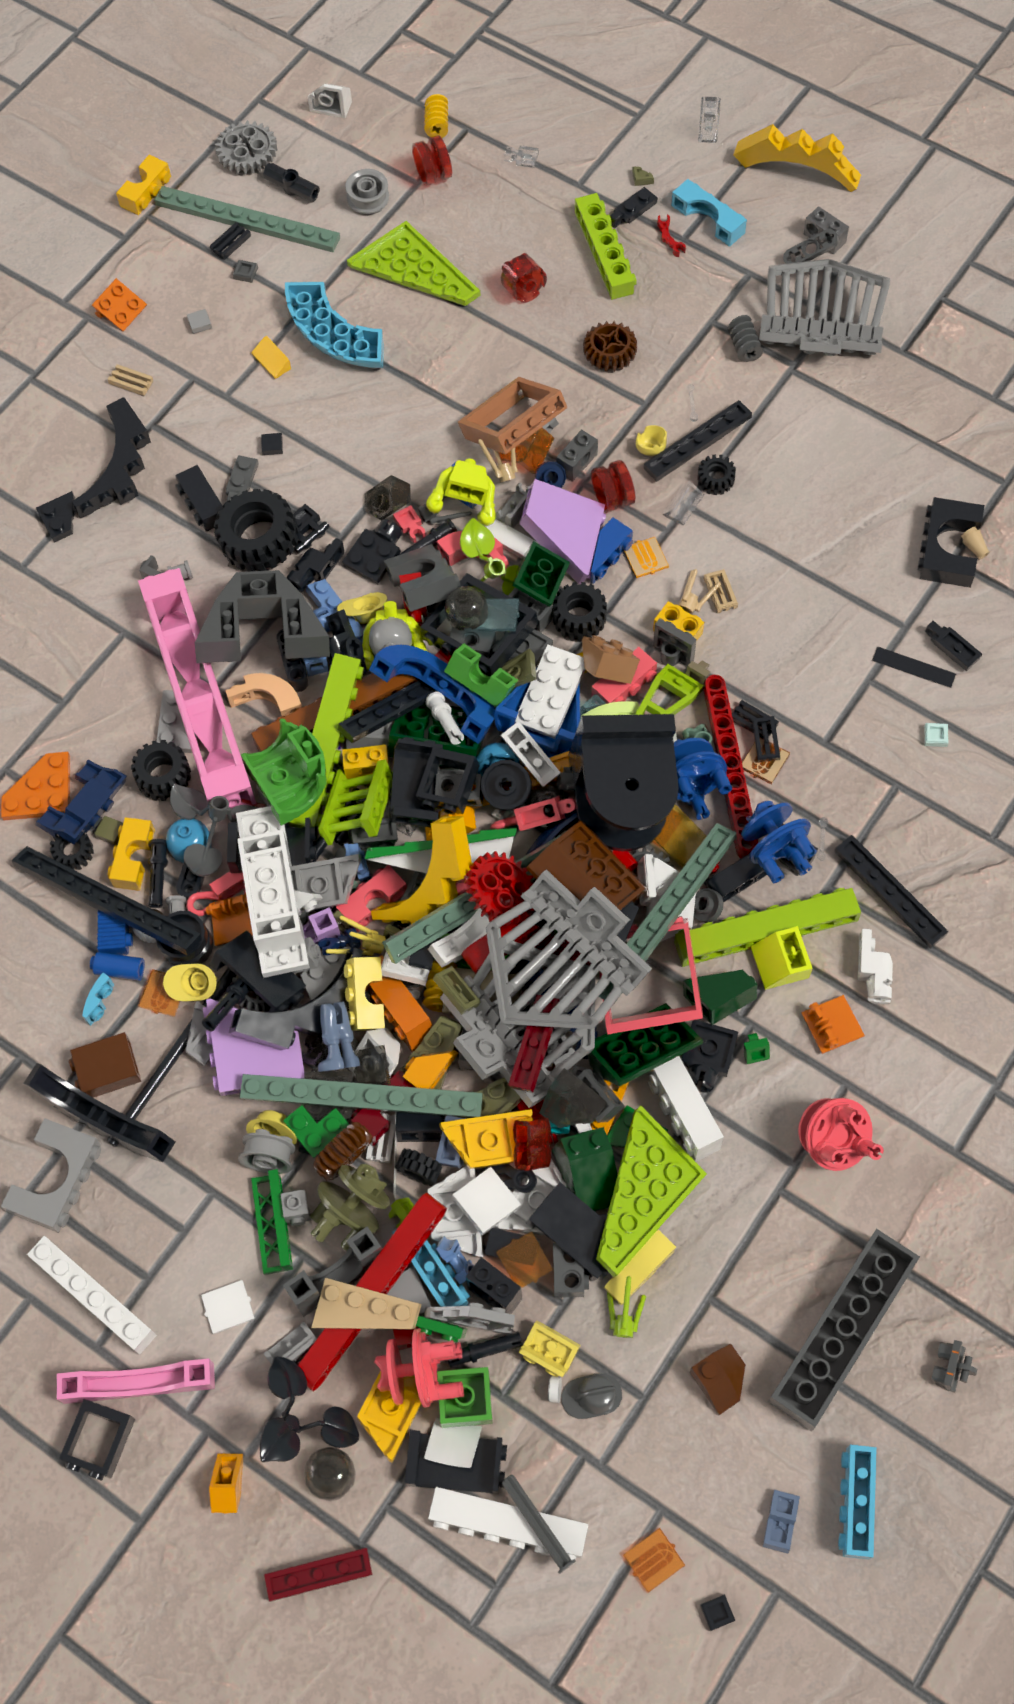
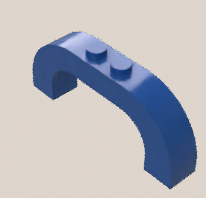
M409 645L387 646L376 654L369 671L385 682L399 674L411 675L422 680L465 711L467 719L461 729L464 735L477 744L483 740L494 720V705H491L483 697L470 691L468 687L445 673L447 663L423 649Z

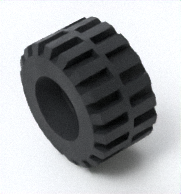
M573 582L572 586L567 584L564 586V590L560 589L557 592V596H555L553 601V623L556 625V630L558 632L561 631L563 637L569 636V640L574 641L575 638L579 642L582 641L583 636L592 638V635L597 636L599 635V630L602 631L604 629L607 602H605L604 594L601 595V590L599 588L594 589L592 584L587 586L586 582H581V584ZM581 607L589 610L590 613L584 616H576L569 611Z
M155 740L152 741L151 745L147 743L143 745L144 749H138L136 752L137 756H133V764L131 765L132 775L139 790L147 798L151 796L152 800L157 801L160 798L161 801H166V798L170 797L174 783L188 787V781L191 780V769L185 753L179 746L176 747L175 743L170 741L167 744L166 740H161L160 743H157ZM160 765L172 766L171 770L163 776H151V772Z

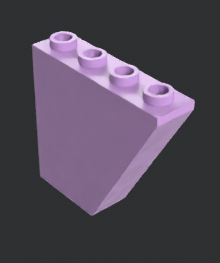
M534 479L528 489L520 525L541 546L570 562L566 572L578 584L591 577V563L595 556V546L598 542L600 525H603L606 514L603 513L605 504Z
M213 999L206 1000L207 1007H203L204 1018L219 1003L218 1001ZM234 1007L214 1031L206 1030L208 1044L213 1045L214 1052L209 1053L211 1067H216L217 1076H213L214 1090H219L221 1096L241 1093L243 1074L305 1079L298 1031L294 1030V1033H296L292 1046H289V1049L285 1050L275 1049L229 1034L234 1012L238 1010Z

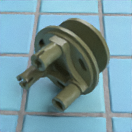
M361 1164L357 1169L348 1165H342L339 1168L338 1174L352 1193L328 1181H322L318 1185V1195L321 1202L310 1214V1217L318 1223L311 1231V1235L313 1237L317 1235L315 1239L319 1242H324L335 1226L338 1227L340 1224L347 1225L352 1230L341 1242V1247L348 1251L349 1245L347 1240L367 1226L372 1233L379 1229L376 1217L361 1200L379 1209H386L390 1205V1200L383 1191L387 1184L379 1180L377 1170L368 1164Z

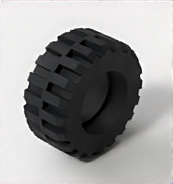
M253 489L251 492H248V490L242 491L241 495L231 497L230 502L226 501L222 506L223 510H219L216 516L217 519L214 523L215 537L224 556L232 565H236L238 569L244 570L246 568L249 572L255 570L266 571V568L269 567L273 569L277 567L279 562L283 563L287 560L286 556L291 555L294 551L293 546L297 545L299 528L288 502L282 499L281 495L272 493L270 490L264 489V491H261L260 489ZM255 523H273L271 528L258 538H241L243 532Z

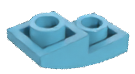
M102 973L93 985L84 1005L82 1016L90 1026L94 1022L99 1021L104 1015L106 1007L102 999L107 998L115 986L110 977L105 973Z

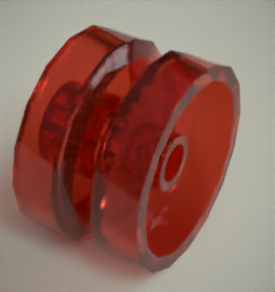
M440 135L428 138L427 144L423 140L412 144L415 166L425 186L436 183L437 177L440 180L452 177L451 160Z
M622 460L611 462L608 465V469L604 466H599L591 470L594 493L597 501L605 504V513L617 510L619 504L622 507H626L635 503L636 496L633 481Z

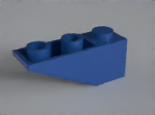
M613 517L599 532L591 570L592 584L598 579H602L607 569L611 565H615L623 551L629 550L633 544V530Z

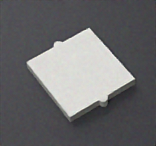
M243 1280L201 1295L206 1310L204 1315L209 1320L213 1335L255 1319L250 1305L251 1298L247 1295Z

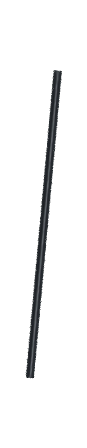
M354 787L351 792L358 791L360 789ZM355 800L345 802L344 807L355 805ZM347 816L341 817L340 822H343ZM321 836L313 845L316 846L317 858L313 862L317 861L328 845ZM227 968L216 984L214 994L208 999L220 1000L227 987L231 984L232 978L236 977V974L230 968ZM206 1000L202 1004L205 1007H207ZM192 1019L127 1110L126 1116L136 1120L185 1050ZM110 1138L106 1140L114 1147H117L119 1142Z

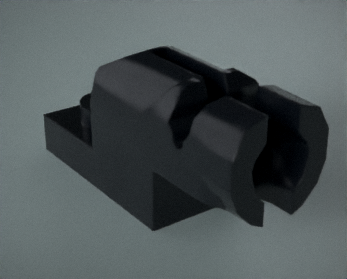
M335 538L331 544L327 545L324 553L314 548H309L298 563L294 565L295 571L291 570L286 578L300 593L314 580H326L345 553L343 541Z
M344 609L326 617L328 626L333 634V637L329 638L330 657L328 658L330 666L332 665L334 654H341V642L349 637H355Z

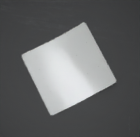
M435 1418L424 1458L441 1464L470 1468L473 1463L482 1426L442 1428L440 1418Z

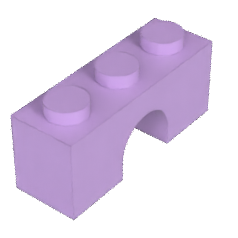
M330 907L308 916L309 921L303 926L304 938L311 937L315 944H318L323 938H337V935L340 934Z

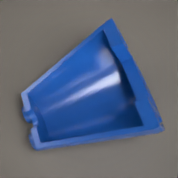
M531 682L516 687L496 707L494 720L498 731L504 733L515 724L519 708ZM580 683L556 739L525 728L548 758L570 751L580 723Z

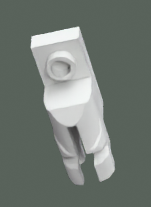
M862 929L859 936L858 980L866 981L869 1002L882 1005L889 1004L892 1000V987L890 985L893 981V962L889 953L875 952V938H872V929Z

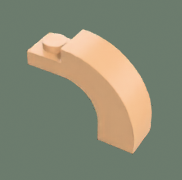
M254 673L243 676L245 684L234 685L230 689L225 690L231 708L252 700L264 699L275 704L281 716H287L297 708L302 707L294 688L282 678L271 674Z

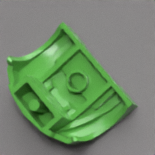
M283 718L279 720V735L271 746L261 752L241 754L246 772L260 788L270 804L272 813L281 826L299 817L312 807L327 784L324 754L318 740L303 725L297 726L291 722H286Z

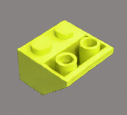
M798 926L777 931L751 946V951L765 990L810 978L813 968Z

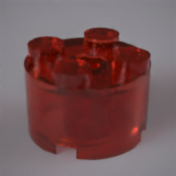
M523 253L511 261H506L502 265L501 283L514 299L520 300L522 303L535 299L540 294V288L546 285V273L527 253Z

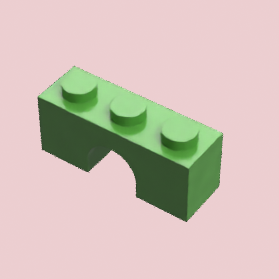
M463 643L454 651L444 672L468 687L470 691L483 697L491 705L497 707L513 691L518 679L501 668L492 676L484 675L478 666L482 655Z

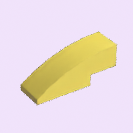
M658 1229L617 1276L610 1279L604 1286V1289L622 1306L624 1304L627 1276L631 1277V1297L674 1253L676 1246Z

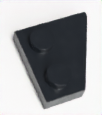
M72 491L36 507L54 543L73 534L74 526L72 521L74 519L72 501L75 500V496Z

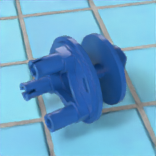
M703 738L678 739L674 742L678 777L677 800L688 802L692 806L698 820H701L702 817L706 819L709 817L710 811L704 802V795L710 793L716 787L723 795L732 790L726 774L727 764L721 755L714 753L709 741Z
M763 801L757 804L752 816L746 817L748 824L741 833L745 841H753L767 835L753 848L750 853V860L752 863L759 864L764 869L773 884L781 881L785 876L775 862L779 858L791 860L800 876L808 873L806 870L810 871L813 868L807 861V858L809 859L817 853V850L807 838L811 827L810 822L807 819H797L779 827L791 815L793 811L792 806L786 802L774 805L772 801Z

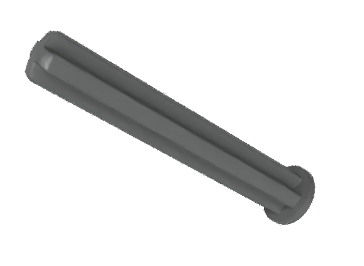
M510 1475L502 1481L504 1488L559 1567L558 1573L561 1574L572 1566L576 1560L570 1559L515 1476Z

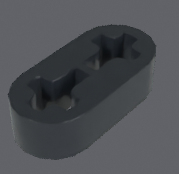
M353 636L343 640L340 644L341 655L360 659L361 667H364V675L366 673V663L360 640Z

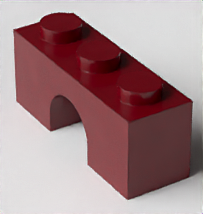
M400 1070L395 1075L391 1074L388 1081L383 1083V1085L417 1088L403 1077L404 1073ZM357 1109L351 1116V1124L359 1122L369 1130L368 1132L372 1135L370 1143L372 1147L389 1130V1121L381 1115V1110Z

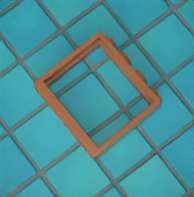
M517 377L459 420L458 424L465 439L479 444L478 440L482 439L486 447L507 454L568 407L561 390ZM520 390H522L523 393L520 394V395H518L517 392H519ZM524 397L538 401L498 432L485 427Z

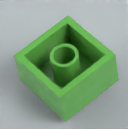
M488 1367L437 1371L439 1384L462 1381L464 1397L439 1400L440 1424L442 1428L493 1424Z

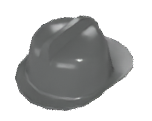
M593 1374L576 1378L565 1386L562 1393V1404L565 1411L577 1419L607 1415L614 1412L622 1400V1389L618 1381L607 1374Z

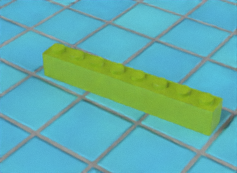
M337 653L334 654L312 733L318 740L324 754L327 784L312 807L299 817L288 822L291 827H305V818L309 817L312 826L317 828L321 823L323 814H320L322 806H326L329 798V793H326L328 784L332 785L335 777V772L332 771L334 763L338 764L341 751L338 750L340 742L344 743L346 738L338 730V725L352 716L353 709H350L351 701H355L357 698L358 688H355L357 680L362 679L364 672L360 659Z
M838 888L830 894L823 895L820 893L813 895L807 900L801 901V899H796L789 902L788 905L780 907L779 905H773L765 911H750L742 917L735 918L731 916L719 923L713 924V922L702 924L700 928L692 930L690 928L695 964L750 950L752 945L769 935L798 926L800 934L803 936L857 922L860 918L861 910L853 888ZM684 929L675 934L674 944L681 965L685 967L689 966L685 933Z

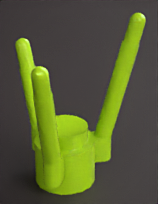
M630 1276L626 1278L623 1315H617V1320L613 1297L607 1292L610 1330H613V1336L633 1338V1332L637 1333L638 1322L646 1300V1296L642 1295L632 1321V1316H628L631 1291Z

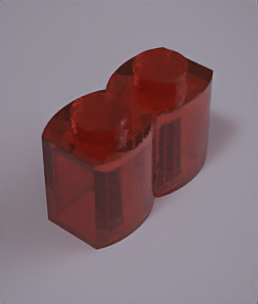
M531 1117L515 1120L513 1137L516 1145L513 1158L516 1169L531 1171L550 1166L551 1149L548 1142L550 1140L551 1127L548 1118Z

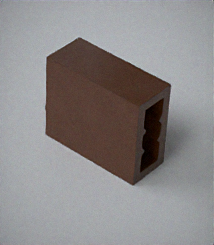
M125 1032L70 1050L72 1058L69 1059V1064L72 1072H76L78 1080L74 1081L75 1087L93 1098L142 1082L130 1039Z

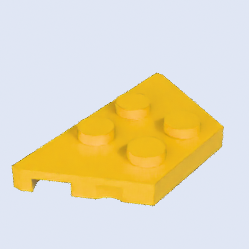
M530 1109L441 1122L439 1125L467 1167L474 1169L519 1161L522 1144L525 1140L527 1127L533 1112Z
M380 1371L357 1415V1420L388 1461L393 1463L421 1406V1401L417 1391L415 1376L404 1377L403 1403L396 1405L390 1390L380 1392L377 1388L381 1378Z

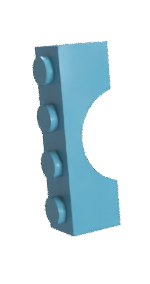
M687 179L672 192V207L685 216L701 213L711 217L716 222L715 237L729 247L745 234L747 219L729 208L727 204L716 199L712 194L700 188L698 184Z

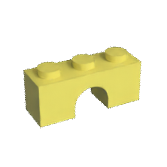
M360 957L346 960L344 976L347 978L348 988L345 990V998L349 1002L348 1016L351 1030L365 1031L385 1028L384 1005L372 1004L365 997V988L369 983L382 981L381 957Z

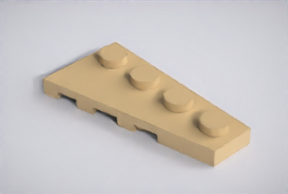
M325 1278L311 1328L415 1329L422 1304Z

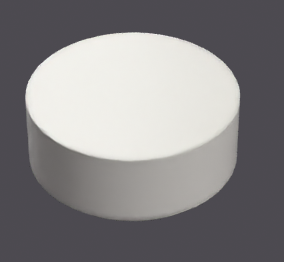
M550 1377L548 1385L549 1402H560L561 1377Z

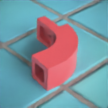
M462 531L453 532L437 541V547L442 558H445L450 566L465 558H469L460 547ZM494 538L495 545L493 550L483 556L501 559L505 564L506 570L509 562L503 555V545Z

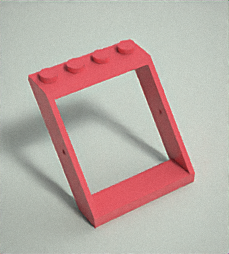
M679 916L668 931L684 929L695 1005L612 1019L610 1008L605 1015L607 1034L703 1018L688 918L683 919L682 916ZM632 924L627 938H631L639 928L636 924Z

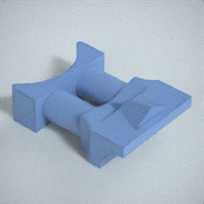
M358 843L344 844L345 856L361 855L357 871L358 879L360 881L370 879L371 875L365 859L366 852L364 850L361 851Z
M444 1236L438 1243L436 1250L446 1263L450 1262L456 1271L455 1278L461 1284L466 1281V1276L474 1267V1264L471 1260L467 1261L460 1251L461 1247L457 1239L449 1240Z

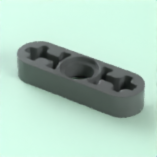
M826 229L786 250L783 260L786 264L811 261L834 249L839 243V236L834 230ZM828 235L834 237L832 238V243L830 244L828 242H824L827 240ZM820 239L823 248H821V246H820V244L817 242V240ZM809 244H815L816 251L812 254L806 253V247ZM800 249L802 250V253L805 255L804 258L801 255H799L801 254L799 251ZM791 254H794L795 256H797V257L795 258V260H796L795 262H792V261L790 260V259H791V256H790Z

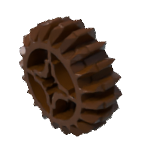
M615 320L612 324L606 321L604 325L598 322L597 327L592 326L590 331H587L583 341V352L586 355L587 361H590L591 366L597 365L598 370L604 368L606 372L608 369H612L615 372L616 368L622 370L624 365L629 366L630 361L634 360L637 353V340L634 331H630L629 326L624 327L623 323L617 325Z
M354 1122L343 1129L316 1157L313 1167L317 1173L326 1181L337 1178L339 1176V1168L342 1165L350 1166L372 1141V1135L368 1132L369 1130L359 1122Z

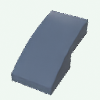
M774 1490L763 1547L789 1553L800 1496Z

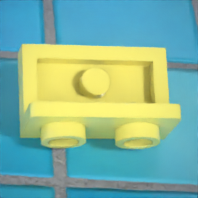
M537 1320L524 1345L520 1348L519 1353L524 1355L523 1358L529 1363H538L545 1367V1371L550 1375L563 1377L568 1372L581 1345Z

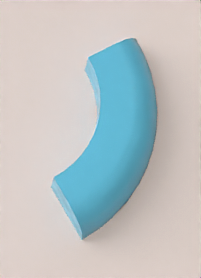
M285 282V296L290 314L300 332L313 346L345 363L368 368H383L384 340L382 329L367 328L359 325L355 327L347 323V320L335 310L333 311L329 305L324 282Z

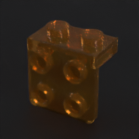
M541 427L515 447L516 463H520L529 472L535 474L539 465L543 463L554 437ZM511 451L507 454L499 452L502 461L511 462Z

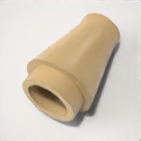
M976 527L968 529L961 535L962 543L979 560L990 553L981 531L977 530Z

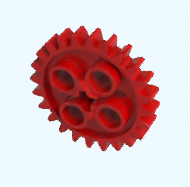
M494 851L491 855L487 852L483 856H479L469 866L470 870L466 873L469 878L464 883L470 887L465 892L472 894L469 902L475 901L474 910L480 908L482 910L481 917L486 914L489 915V922L525 901L521 895L534 884L530 883L533 875L527 876L526 872L528 870L520 867L522 864L521 860L515 863L513 855L507 859L505 852L501 855H498L497 851ZM531 908L507 922L506 926H509L512 922L517 924L523 921L534 909Z

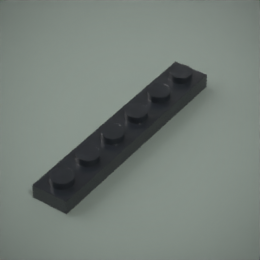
M740 400L736 401L644 463L645 471L656 482L751 419L752 412Z
M418 680L342 721L338 725V730L351 743H354L425 704L428 695L438 691L422 680Z
M853 835L849 836L835 848L834 852L930 949L948 934L949 931Z

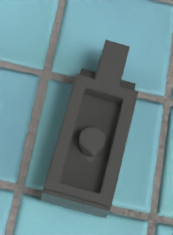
M238 455L226 487L227 502H230L231 497L234 495H241L242 491L248 490L249 492L259 464L258 459Z

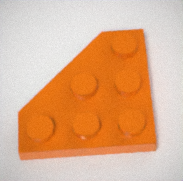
M69 752L46 753L1 797V818L3 821L42 817L49 806L65 813V808L70 804Z

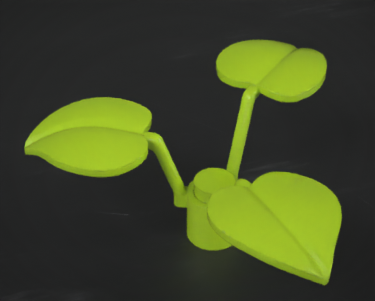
M472 518L465 525L461 533V550L469 558L479 555L480 559L487 561L488 563L484 567L485 575L480 580L484 582L488 578L495 579L500 576L504 580L502 591L504 594L509 595L515 588L512 585L518 565L509 566L505 570V564L501 559L483 556L493 550L495 539L487 527L479 523L475 518ZM466 594L448 616L460 618L470 615L476 610L479 600Z

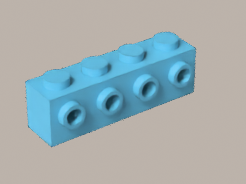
M426 1240L412 1259V1264L440 1307L468 1306L466 1300L470 1297L462 1284L457 1286L454 1282L455 1273L449 1264L444 1266L439 1259L441 1256L436 1250L437 1245L435 1243L430 1245Z
M849 1445L846 1448V1452H842L841 1467L845 1468V1479H841L840 1494L845 1495L844 1506H840L839 1521L844 1523L843 1533H839L838 1548L843 1550V1557L866 1560L874 1557L877 1447Z

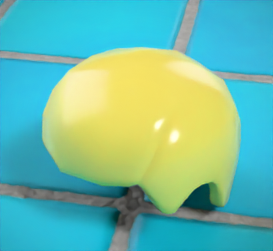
M657 425L646 426L642 434H637L636 448L641 454L646 456L658 455L666 448V430Z

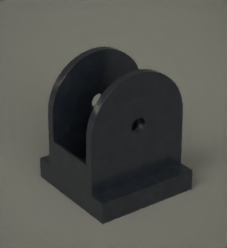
M674 714L582 715L568 754L570 771H573L577 817L611 850L633 851L653 842L662 831L667 816L676 803L678 777L673 736L676 732Z

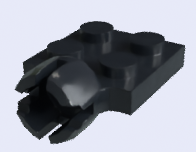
M388 519L381 520L376 529L372 531L365 528L342 561L344 566L377 585L387 572L384 560L398 556L397 554L401 552L400 547L396 546L397 541L402 536L401 529L394 522L389 525L390 520Z
M693 1020L691 1028L703 1039V1044L683 1053L682 1062L684 1066L688 1067V1073L696 1087L698 1080L703 1081L700 1092L708 1093L713 1090L718 1076L727 1077L739 1032L699 1020Z

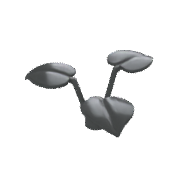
M174 783L170 794V803L172 810L177 816L182 819L192 820L197 814L203 816L208 811V815L212 820L206 847L202 844H192L184 852V862L190 871L197 876H208L216 872L222 863L221 852L218 849L210 848L216 823L224 820L226 815L230 822H237L236 813L258 809L259 807L238 805L231 809L228 800L223 796H215L211 799V802H208L206 795L201 791Z

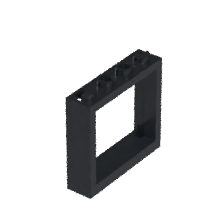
M466 573L460 580V586H458L459 595L443 600L420 627L423 640L428 642V645H434L445 655L452 656L454 651L462 644L438 631L437 628L466 594L520 622L490 659L482 655L479 660L478 666L480 671L486 676H492L499 668L505 665L538 625L537 611Z

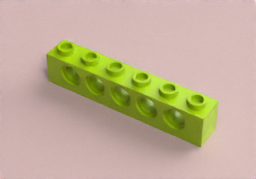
M597 193L575 198V214L611 300L634 294V285H637L636 276L634 273L631 274L628 258L625 259L623 246L621 243H618L616 229L611 227V218L609 214L606 215L604 201L600 200Z

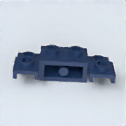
M88 759L81 771L75 774V779L85 786L65 808V813L49 806L44 815L36 821V826L53 837L59 835L75 845L84 832L87 833L91 827L95 828L99 824L104 811H110L114 804L113 797L125 784L127 776L117 769L102 767Z

